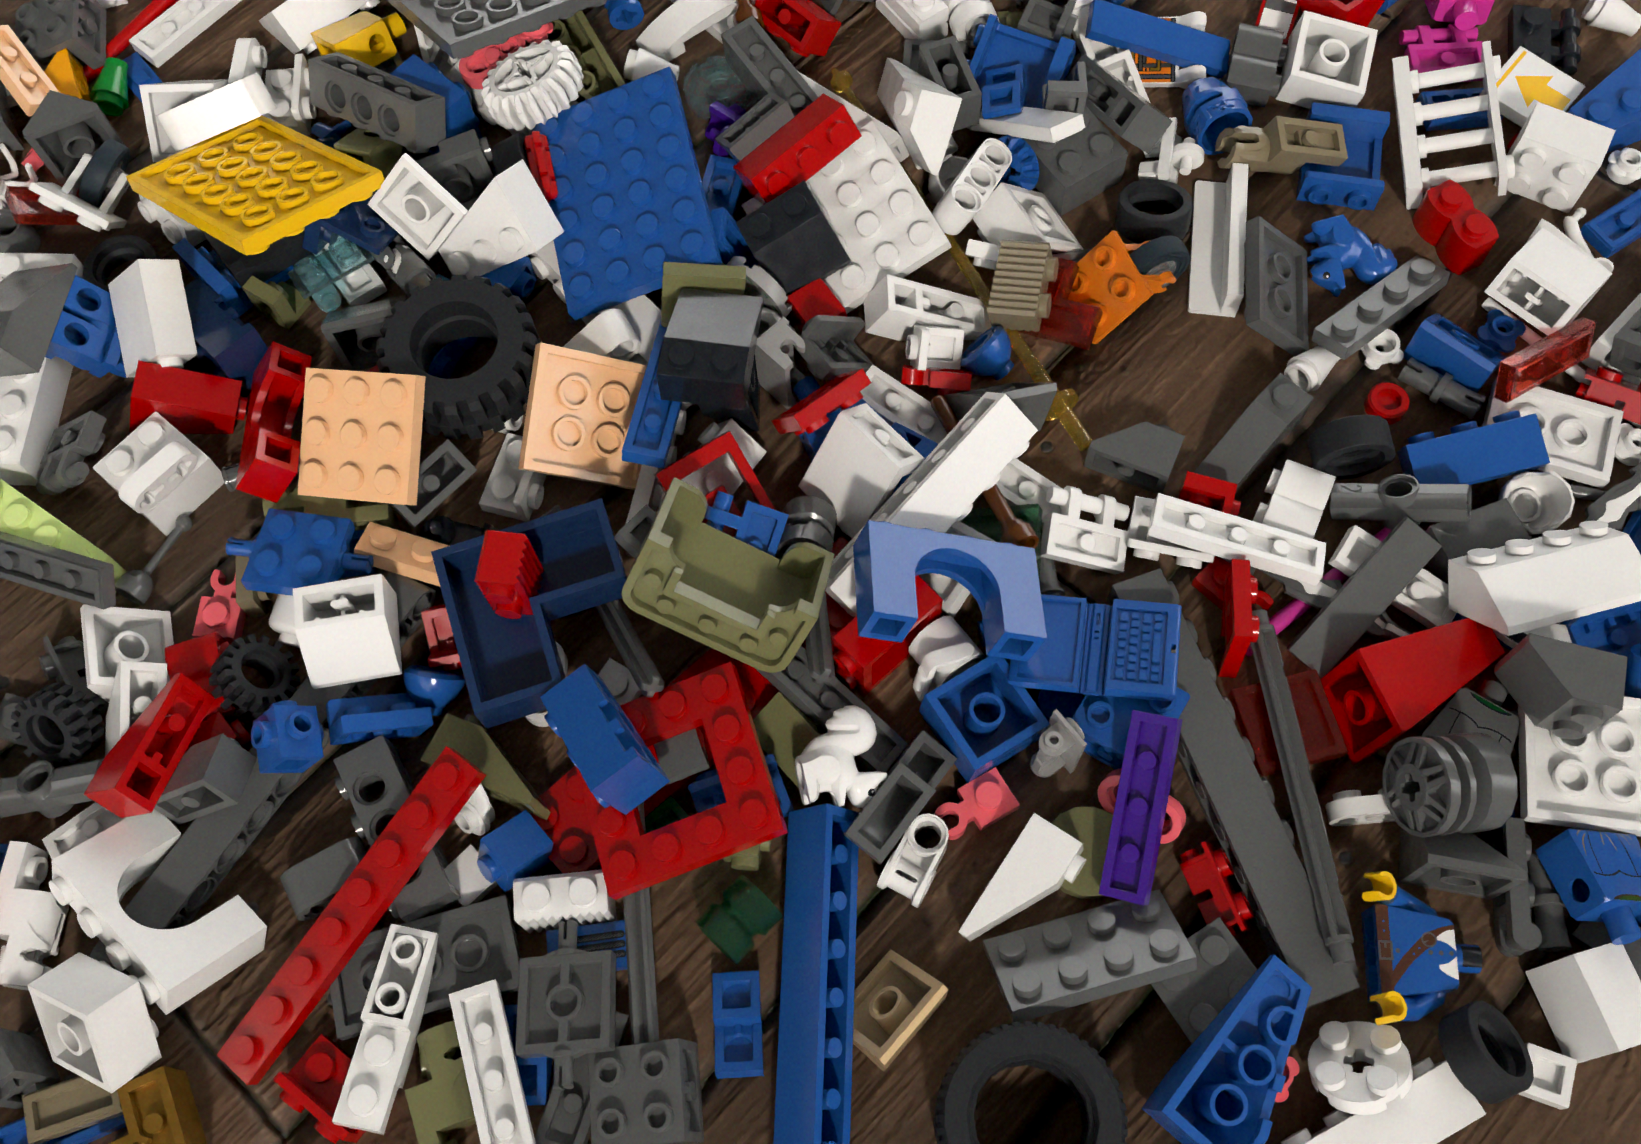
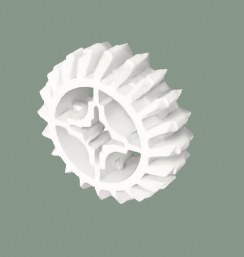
M548 39L543 40L540 44L533 41L525 48L520 46L518 51L508 53V57L503 61L496 62L497 67L489 70L487 73L488 78L482 82L483 89L481 95L487 111L499 125L502 124L505 129L514 128L516 131H520L524 127H528L531 130L536 124L542 123L545 125L548 119L552 117L558 118L559 112L570 108L569 103L579 97L578 92L584 87L582 83L584 75L576 56L567 45H562L560 41L550 42Z

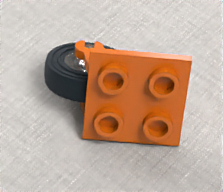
M1112 230L1063 275L1057 283L1091 343L1098 344L1154 293L1164 292L1167 290L1166 287L1168 285L1174 284L1176 279L1187 269L1190 263V255L1184 243L1176 236H1163L1141 244H1124L1118 232Z

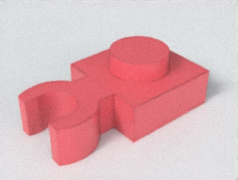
M218 569L213 571L210 583L215 590L214 596H201L192 634L194 638L215 631L226 641L231 640L234 642V640L242 637L246 613L236 603V572L234 581L229 585H224L226 581L225 574Z
M995 767L957 789V795L961 800L959 804L953 802L944 803L936 809L934 815L941 819L946 815H952L958 820V825L948 831V839L955 840L964 834L968 823L974 821L978 829L982 831L1018 810L1020 804Z

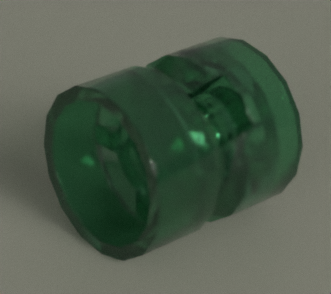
M741 874L723 891L724 902L722 904L712 903L694 921L710 941L736 965L755 947V935L766 936L783 918L781 912L767 896Z

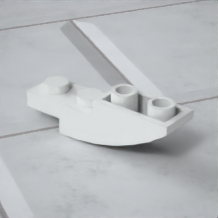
M396 924L390 925L360 1017L364 1024L332 1119L334 1124L384 1135L398 1087L403 1088L417 1040L416 1037L419 1033L439 937L437 933Z

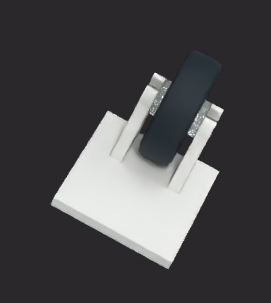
M107 139L93 156L84 153L63 187L55 183L31 182L28 189L40 195L38 201L43 205L59 212L65 209L79 215L76 221L92 230L100 232L101 229L110 231V229L124 228L127 221L116 216L113 212L130 185L126 177L128 174L125 173L130 158V149L115 140ZM78 189H79V197H80V198H78V197L75 196L76 193H77V191H78Z

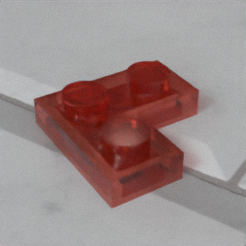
M1058 258L1057 279L1055 282L1049 281L1047 294H1051L1052 298L1049 318H1042L1040 331L1038 332L1014 330L1018 333L1089 350L1103 312L1097 306L1068 300L1079 266L1076 261Z

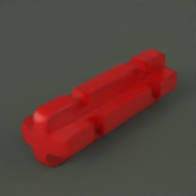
M532 131L531 135L524 138L529 170L545 199L550 203V200L557 198L558 189L547 137L540 134L539 131Z

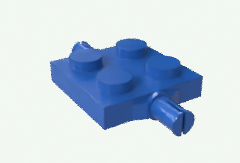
M269 508L261 531L254 540L230 537L228 538L229 543H226L227 555L249 557L241 582L246 590L293 596L294 588L338 581L346 570L370 573L374 563L372 555L350 553L349 545L355 531V526L351 519Z

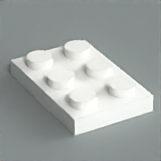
M1500 375L1497 376L1492 383L1482 426L1494 424L1493 417L1511 411L1519 410L1521 417L1536 413L1550 460L1549 464L1537 470L1544 472L1554 471L1561 477L1603 489L1610 482L1623 411Z

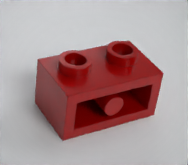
M756 0L754 4L762 13L765 29L769 33L790 43L789 47L794 52L804 57H809L810 54L825 56L842 24L811 0Z

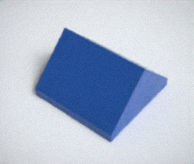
M1439 313L1424 319L1405 349L1403 357L1408 361L1413 357L1416 361L1443 375L1448 372L1454 376V381L1476 393L1480 391L1506 358L1505 355Z

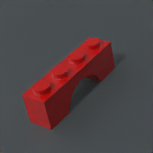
M273 341L255 369L235 489L277 503L296 476L301 442L291 439V433L299 404L304 395L306 368H311L312 356Z

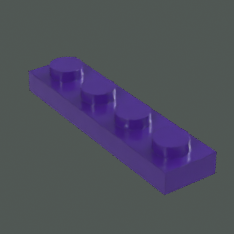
M1132 710L1099 889L1100 895L1143 906L1149 905L1183 719Z

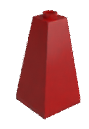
M1466 618L1360 648L1316 682L1313 688L1352 764L1355 765L1361 763L1412 728L1503 655L1505 651L1492 628Z

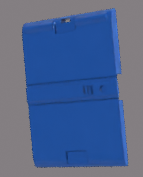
M1041 594L1047 639L1028 662L1011 659L1008 676L1009 684L1024 688L1153 701H1172L1176 698L1181 605L1113 599V606L1096 603L1088 604L1086 603L1087 598Z

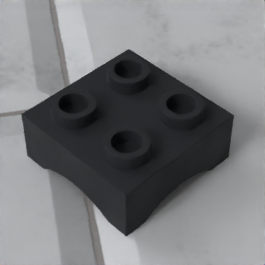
M202 231L209 244L241 288L251 276L265 282L312 254V252L302 248L304 239L302 232L295 236L283 237L277 240L260 254L246 256Z

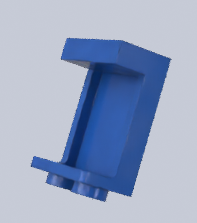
M990 14L986 25L981 23L976 31L973 46L977 48L972 60H966L981 93L982 86H986L987 70L1023 63L1026 74L1024 107L1043 109L1042 86L1047 84L1048 80L1065 81L1076 54V41L1061 36L1059 43L1003 25L998 22V16Z
M1312 102L1306 120L1342 124L1348 159L1339 167L1305 163L1299 168L1296 200L1318 205L1328 204L1350 207L1354 210L1374 211L1385 186V182L1380 180L1382 140L1390 124V112Z

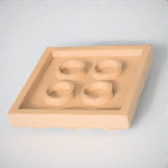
M542 342L535 344L518 469L635 490L642 465L622 461V448L647 365Z
M306 368L297 495L417 505L426 376Z

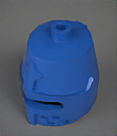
M1213 77L1200 78L1187 86L1182 95L1185 129L1189 137L1195 140V144L1203 148L1205 154L1216 155L1224 153L1215 151L1216 140L1219 134L1228 127L1251 126L1253 117L1238 89L1235 86L1230 88L1221 80Z

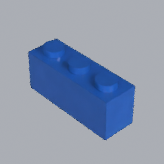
M1519 410L1493 417L1494 424L1478 427L1476 421H1471L1451 427V434L1435 438L1432 431L1407 438L1409 444L1397 451L1403 474L1415 477L1419 484L1473 485L1535 470L1549 464L1550 460L1536 413L1521 417Z

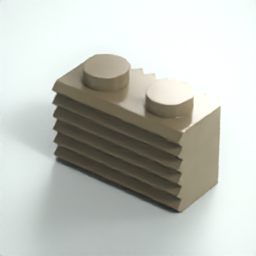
M1001 240L992 291L990 292L989 305L987 307V314L992 327L1002 326L1004 329L1038 332L1040 331L1042 318H1049L1052 298L1051 294H1047L1049 281H1056L1059 265L1058 257H1053L1050 243Z

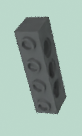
M340 52L308 59L310 103L327 111L328 115L345 119L353 123L354 127L367 129L378 134L383 140L393 141L405 146L407 151L413 153L428 152L430 147L437 146L438 142L446 139L445 97Z
M383 734L334 759L339 775L334 777L335 784L342 797L346 801L351 800L356 812L350 816L352 824L362 839L367 838L370 848L415 788L397 746ZM385 784L383 795L378 800L371 802L370 797L373 790ZM439 841L419 866L417 875L406 883L388 909L395 919L401 918L406 922L439 914L460 903L458 901L461 898L459 891L450 884L444 871L449 864Z

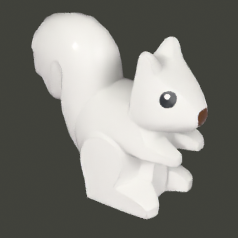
M848 705L833 711V716L825 724L828 732L811 740L802 754L795 758V773L803 805L815 802L818 799L819 793L830 792L834 806L841 807L845 804L847 793L852 805L862 809L876 793L879 784L888 777L886 772L881 771L858 772L854 756L868 751L874 745L877 732L875 723L866 710L858 706Z

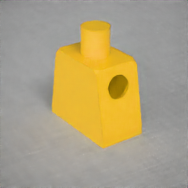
M362 11L310 34L321 56L340 52L375 67L397 54L393 39L405 34L407 31L403 20L397 12L381 18L368 11Z

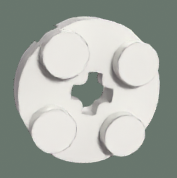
M1330 1021L1320 1028L1319 1037L1313 1042L1309 1051L1308 1067L1313 1086L1317 1092L1319 1089L1323 1095L1328 1097L1330 1105L1340 1111L1356 1115L1377 1114L1387 1110V1102L1394 1100L1399 1094L1402 1100L1411 1088L1413 1071L1410 1054L1407 1047L1401 1041L1398 1030L1390 1025H1377L1364 1021L1345 1023ZM1364 1061L1372 1066H1365L1363 1073H1355L1350 1064Z

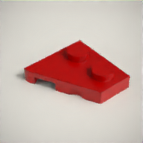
M1232 559L1224 579L1220 636L1225 637L1226 650L1221 662L1218 663V677L1236 678L1250 643H1256L1258 640L1259 617L1252 615V604H1255L1257 599L1258 581L1257 578H1251L1250 560Z

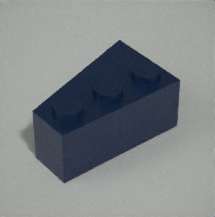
M198 277L184 287L197 349V355L194 357L203 366L210 362L215 367L211 371L212 375L242 381L240 394L243 397H247L251 393L254 371L268 350V347L256 329L249 322L244 324L239 319L240 315L232 307L228 308L223 303L222 298Z

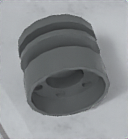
M1467 732L1447 734L1445 736H1414L1396 742L1387 754L1383 768V792L1388 809L1395 821L1410 835L1425 838L1437 835L1445 836L1456 832H1484L1502 827L1512 815L1517 800V776L1510 756L1501 743L1488 734Z

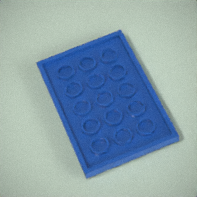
M670 66L572 105L569 109L559 112L558 118L552 117L547 120L545 125L539 123L531 129V132L539 131L540 134L545 135L548 141L558 189L557 198L550 200L548 204L564 230L553 241L568 314L574 320L662 288L663 262L723 265L676 77Z

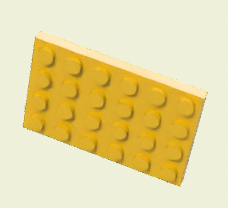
M263 115L126 176L134 192L246 256L260 254L277 240L283 237L298 235L305 230V226L319 219H327L337 215L341 208L352 202L364 201L370 198L373 192L380 189L381 184L384 182L381 170Z

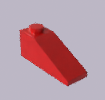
M182 673L175 674L109 751L83 795L120 818L152 813L213 703L214 696Z

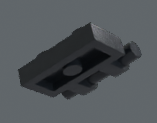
M1513 5L1508 14V60L1522 46L1552 66H1560L1561 71L1569 76L1574 75L1577 72V64L1581 60V47L1577 44V37L1581 32V23L1576 18V10L1573 8L1562 10L1560 21L1551 20V9ZM1551 40H1559L1561 46H1551Z

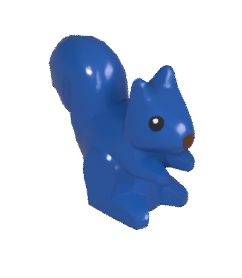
M1344 214L1312 223L1311 228L1313 232L1304 236L1306 243H1317L1319 245V248L1311 250V256L1307 257V263L1314 265L1309 271L1311 280L1329 290L1335 297H1338L1341 289H1344L1346 286L1343 273L1345 269L1352 268L1360 281L1373 286L1397 269V259L1394 257L1391 249H1386L1381 243L1372 245L1367 235L1360 229L1352 226Z

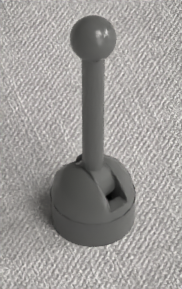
M186 515L179 516L175 521L176 528L143 570H130L123 574L115 583V591L132 603L143 606L154 589L150 574L180 535L192 528V519Z

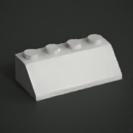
M286 0L261 18L259 22L293 54L303 49L308 55L317 49L310 33L349 17L350 14L359 8L361 11H369L381 1Z
M1584 521L1579 524L1578 528L1570 530H1548L1542 533V537L1530 540H1508L1505 542V546L1498 548L1471 549L1465 556L1448 560L1449 609L1507 636L1641 601V554L1629 534L1609 528L1608 523L1603 521Z

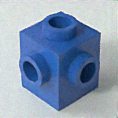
M292 700L279 701L271 704L267 711L253 721L251 742L253 747L257 749L260 773H303L324 757L322 747L324 731L321 723L318 721L316 706H301Z

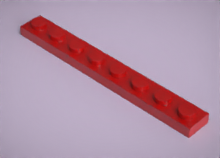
M448 746L444 748L216 1054L246 1085H258L486 777L483 771L457 750Z

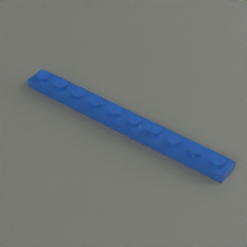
M711 154L702 180L710 216L712 209L724 207L734 219L743 186L742 180L733 168L737 162L734 159ZM660 321L622 448V461L664 469L682 402L661 400L657 369L664 335L667 327H663Z

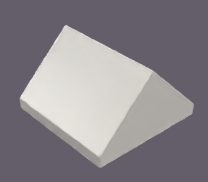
M407 153L401 156L381 184V188L377 190L367 204L428 261L438 252L439 248L468 212L462 204Z
M83 604L80 608L87 688L108 703L110 702L116 671L120 661L166 663L165 647L174 645L170 611L110 607L103 610ZM167 671V683H168V682L170 681V678H169L168 671Z
M1605 944L1525 972L1563 1055L1576 1059L1577 1064L1641 1044V981L1623 945Z

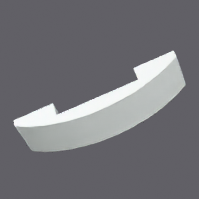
M678 0L662 12L636 40L637 46L669 62L686 52L683 42L734 13L738 8L736 0ZM751 0V3L754 5L756 0Z

